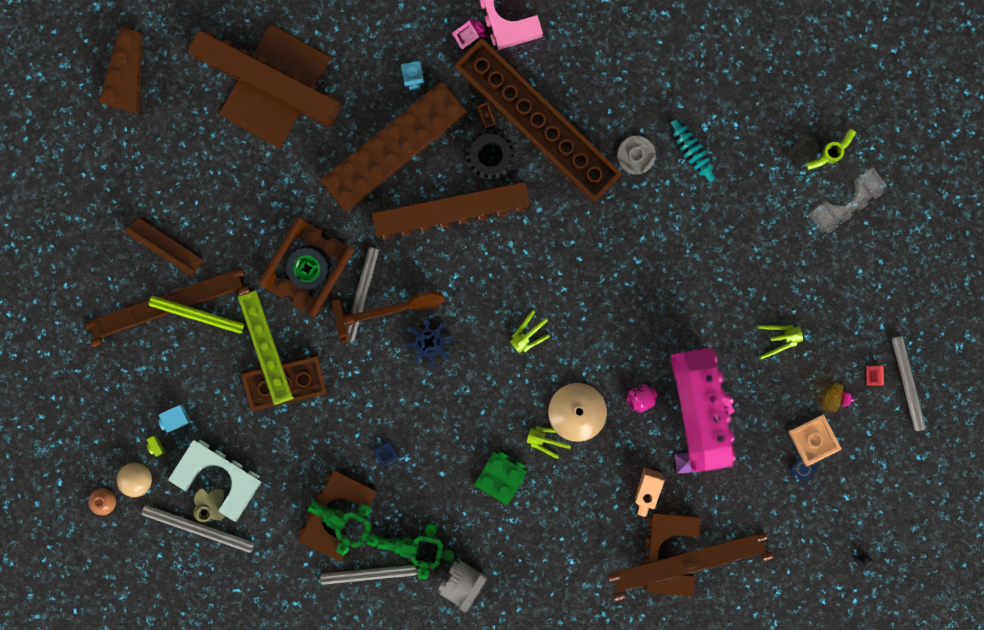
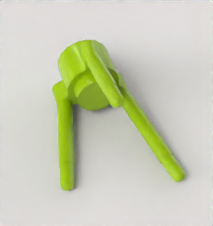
M535 310L530 312L518 330L512 335L513 339L509 341L519 353L523 350L526 352L531 347L550 337L547 334L528 344L530 342L528 338L548 321L547 318L526 335L520 334L535 314Z
M759 325V329L787 330L784 331V335L771 337L770 340L785 339L786 343L789 342L759 356V359H764L789 347L797 346V342L803 341L801 328L794 327L793 325Z
M536 426V429L530 428L527 443L531 444L533 448H537L556 459L559 456L542 447L543 442L567 449L571 448L568 444L545 438V433L542 432L556 433L553 428H542Z

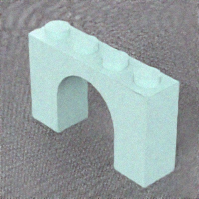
M193 440L168 481L187 491L202 469L209 466L224 468L230 474L232 488L220 507L219 512L237 522L261 484V481L258 480L260 476L252 471L246 473L241 470L243 467L241 464L234 460L231 463L225 460L226 455L218 450L215 453L208 449L210 445L202 440H199V442Z

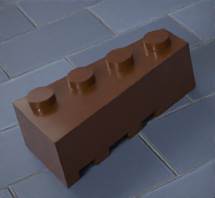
M120 27L99 98V102L105 106L140 115L141 64L143 56V35L140 32Z

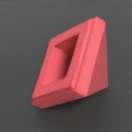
M866 366L867 386L884 385L883 366Z

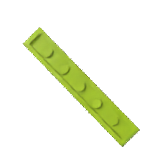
M254 290L248 294L238 296L274 405L293 399L257 291Z

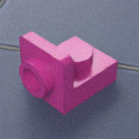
M474 19L462 25L452 35L463 50L479 38L485 37L486 33L484 32L483 24Z

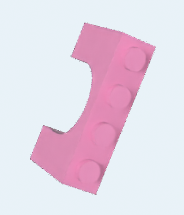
M479 0L481 8H485L487 16H484L486 25L492 28L493 34L490 35L493 46L497 45L498 50L543 37L537 15L519 21H507L497 14L494 8V0Z

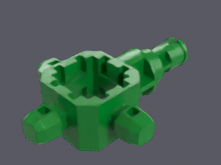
M315 500L312 501V506L307 511L322 518V521L327 523L326 526L334 529L337 538L342 541V543L339 542L336 548L337 553L345 555L350 549L349 545L356 548L361 546L364 540L367 542L366 544L376 547L380 539L373 533L372 535L369 534L372 527L370 521L365 518L370 513V506L363 503L357 510L359 511L358 514L353 511L344 513L337 508L334 510L331 507L323 506ZM349 517L356 519L366 526L358 542L341 533Z
M428 524L425 529L426 535L420 534L415 539L403 537V539L398 538L396 540L382 536L379 538V542L383 543L378 544V549L395 551L401 557L410 558L414 565L420 566L417 570V577L426 580L429 574L428 568L434 569L437 567L441 559L449 562L453 561L455 554L452 550H442L443 542L440 538L434 537L437 533V526L434 524ZM419 541L438 544L435 562L416 559Z

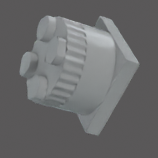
M455 561L449 570L451 576L449 579L444 578L438 590L441 591L440 595L458 605L460 610L467 612L486 582L487 576L462 561L459 563Z

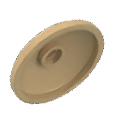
M572 383L560 388L553 395L548 408V416L551 426L558 435L564 439L579 442L591 439L601 431L606 421L607 408L603 397L595 388L583 383ZM577 408L582 409V415L579 416L576 414Z

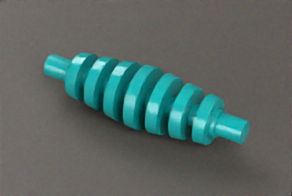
M677 119L672 121L671 125L675 130L674 138L680 137L676 141L677 144L684 143L680 148L681 152L688 149V152L683 155L685 159L692 155L693 158L688 162L690 164L697 163L693 168L695 170L701 169V172L698 174L700 176L704 175L709 183L716 180L711 170L714 168L713 165H707L710 161L709 157L705 160L702 158L707 154L706 151L698 152L703 145L699 144L695 147L694 144L699 140L697 138L690 140V137L694 134L692 132L686 134L685 131L688 127L681 126Z

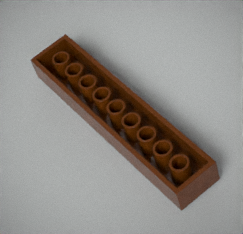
M482 38L454 65L455 70L593 204L621 177L622 173Z

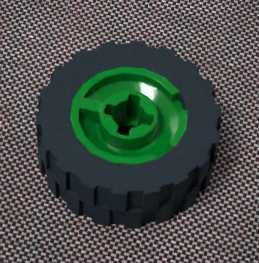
M305 245L301 248L299 247L287 259L286 273L289 276V280L296 287H300V289L311 290L312 288L319 287L328 279V275L331 272L330 258L318 246ZM306 264L312 266L310 271L306 269Z

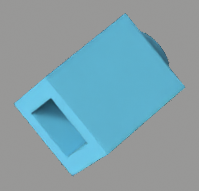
M178 405L159 414V425L167 433L191 423L183 405Z

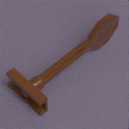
M428 291L416 294L406 303H397L354 314L353 312L345 314L339 299L333 300L332 305L339 338H341V343L349 342L348 325L355 324V322L401 312L406 309L425 311L436 308L445 301L443 293Z

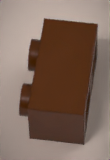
M486 102L478 105L477 110L485 130L497 126L489 103Z

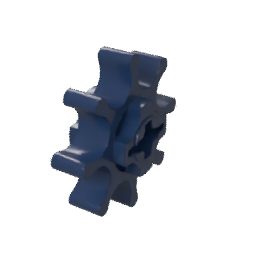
M424 319L425 329L422 332L415 331L413 327L409 328V331L416 335V341L413 344H405V348H417L418 356L413 360L414 363H418L422 356H427L430 358V366L434 367L433 358L436 354H442L446 359L450 357L449 354L444 353L442 346L445 342H453L454 339L452 337L448 339L441 337L440 331L445 327L444 323H441L438 329L432 330L428 326L429 320ZM435 335L433 340V344L435 345L433 347L429 346L424 351L423 349L426 345V343L424 342L425 339L427 338L429 340ZM437 338L440 339V345L437 343Z

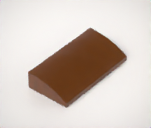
M318 354L281 362L293 399L277 405L327 394ZM258 367L242 371L241 375L250 410L255 411L277 406L273 403L262 368Z

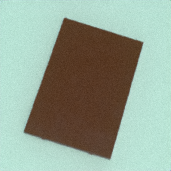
M272 24L268 27L252 55L254 59L259 57L267 61L271 68H274V66L281 68L289 77L294 75L300 78L306 86L309 84L316 86L331 60V57L320 52L318 49L309 46ZM237 81L219 115L230 120L231 123L237 124L279 149L300 112L240 81Z

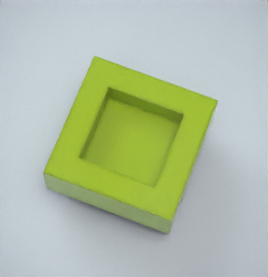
M157 435L147 439L149 444L146 446L151 455L155 454L157 457L166 453Z

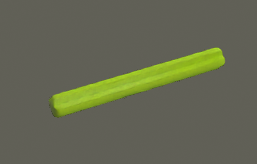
M151 296L149 300V306L236 333H242L244 327L243 323L155 296Z

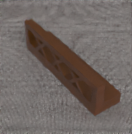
M139 217L133 226L125 231V233L191 276L195 275L204 261Z

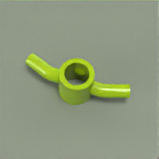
M849 129L840 143L831 142L826 145L822 150V157L806 163L807 170L820 167L827 162L835 163L839 161L844 155V149L850 144L856 132ZM831 147L837 149V158L829 156L828 150Z

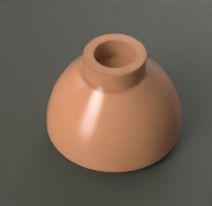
M99 488L91 493L88 504L93 513L107 515L114 510L116 498L110 490Z

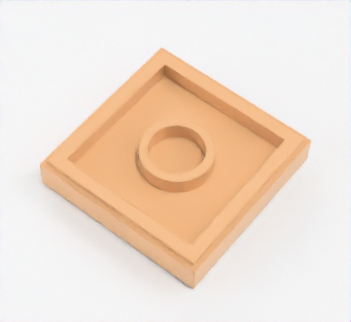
M824 414L788 432L806 467L842 449Z

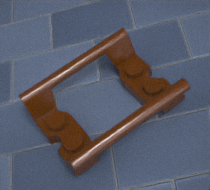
M297 216L259 280L258 285L283 299L286 296H291L293 305L315 317L349 261L354 249L333 237L329 240L323 239V232ZM294 237H302L308 246H318L322 251L326 252L329 258L336 257L338 259V264L317 298H312L306 289L296 287L289 279H279L274 272Z

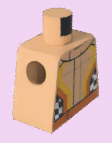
M644 467L635 496V503L638 504L636 514L646 517L649 508H655L664 483L663 473Z

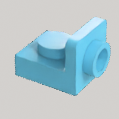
M420 61L401 64L405 88H409V90L420 89L421 85H424Z

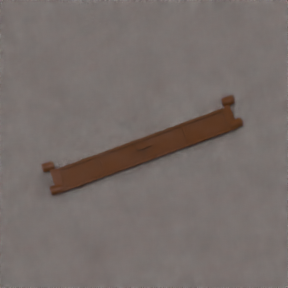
M241 268L170 292L158 298L191 307L238 290L240 296L248 294L250 291L248 286H242L240 277L244 276V272ZM148 300L90 320L85 325L87 330L92 329L95 339L90 340L94 348L102 345V337L171 314V312L149 306Z
M760 533L608 574V581H614L617 593L613 594V599L615 602L625 599L623 591L760 554L763 561L773 559V554L771 551L766 552L763 542L767 540L766 533Z

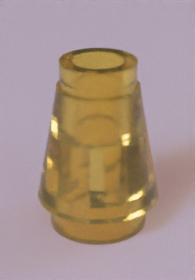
M833 383L821 401V408L830 413H836L840 409L844 386Z

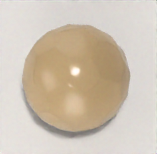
M136 462L123 466L116 478L119 490L129 497L142 496L149 490L152 483L149 469L143 464Z

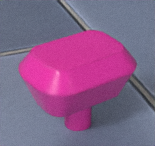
M847 391L841 394L840 404L843 407L854 402V398H851V394Z

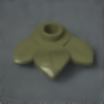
M200 488L194 496L196 505L194 516L196 520L207 522L211 519L221 520L226 517L219 512L224 499L223 489H214L207 493L203 488ZM202 509L207 510V513L205 515L200 514V511Z

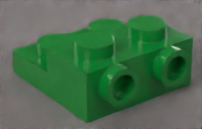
M498 451V453L493 452L474 486L508 505L527 471L524 470L525 465L518 461H515V463L507 460L509 458L508 455Z

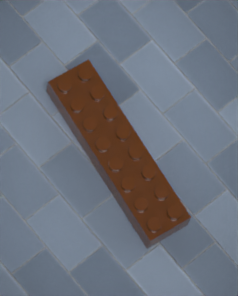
M198 30L188 49V52L195 59L329 128L332 127L341 110L339 101L336 100L335 96L329 93L323 95L316 86L312 84L306 86L300 78L291 75V77L287 76L281 68L277 66L271 68L267 61L259 57L254 59L248 51L242 48L236 50L233 44L227 40L222 39V41H219L213 33L207 30L203 33Z
M441 82L320 181L342 208L348 212L464 118L467 112L443 82Z

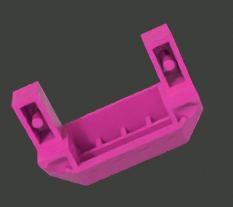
M705 348L670 355L689 447L687 450L691 471L699 472L733 466L735 454L731 442H734L732 430L728 429L727 422H730L729 411L725 410L724 402H727L725 390H721L720 383L723 382L721 370L717 369L716 352L712 351V348ZM707 375L711 377L710 383L705 380ZM710 395H714L715 402L709 401ZM714 415H718L719 422L713 421ZM718 435H721L722 442L716 440Z

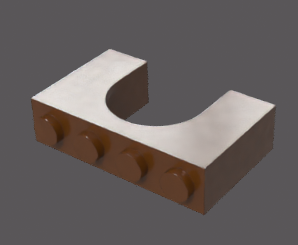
M334 470L333 473H328L325 479L327 486L324 491H319L316 500L325 507L332 500L339 498L348 499L360 506L363 503L370 506L377 490ZM309 511L307 518L310 520L307 526L303 525L298 533L301 536L299 541L342 562L345 555L336 552L339 542L342 543V541L326 528L322 518Z
M652 512V516H648L647 528H650V536H646L645 547L649 548L648 556L644 557V565L658 561L659 547L667 538L671 536L699 537L700 517ZM686 574L642 587H645V591L650 593L694 597L695 576Z

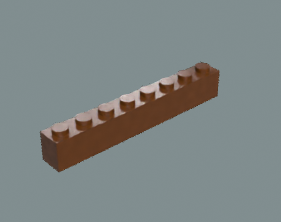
M523 182L372 213L376 237H381V240L392 239L394 234L400 233L401 236L411 235L414 230H419L420 232L430 231L433 226H438L440 229L450 227V223L458 222V225L469 223V219L477 218V221L488 219V215L492 214L500 217L507 215V211L515 210V213L527 211L526 207H530L526 184Z

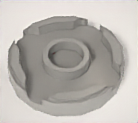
M643 136L626 138L617 150L619 165L630 174L647 172L653 166L656 158L653 144Z

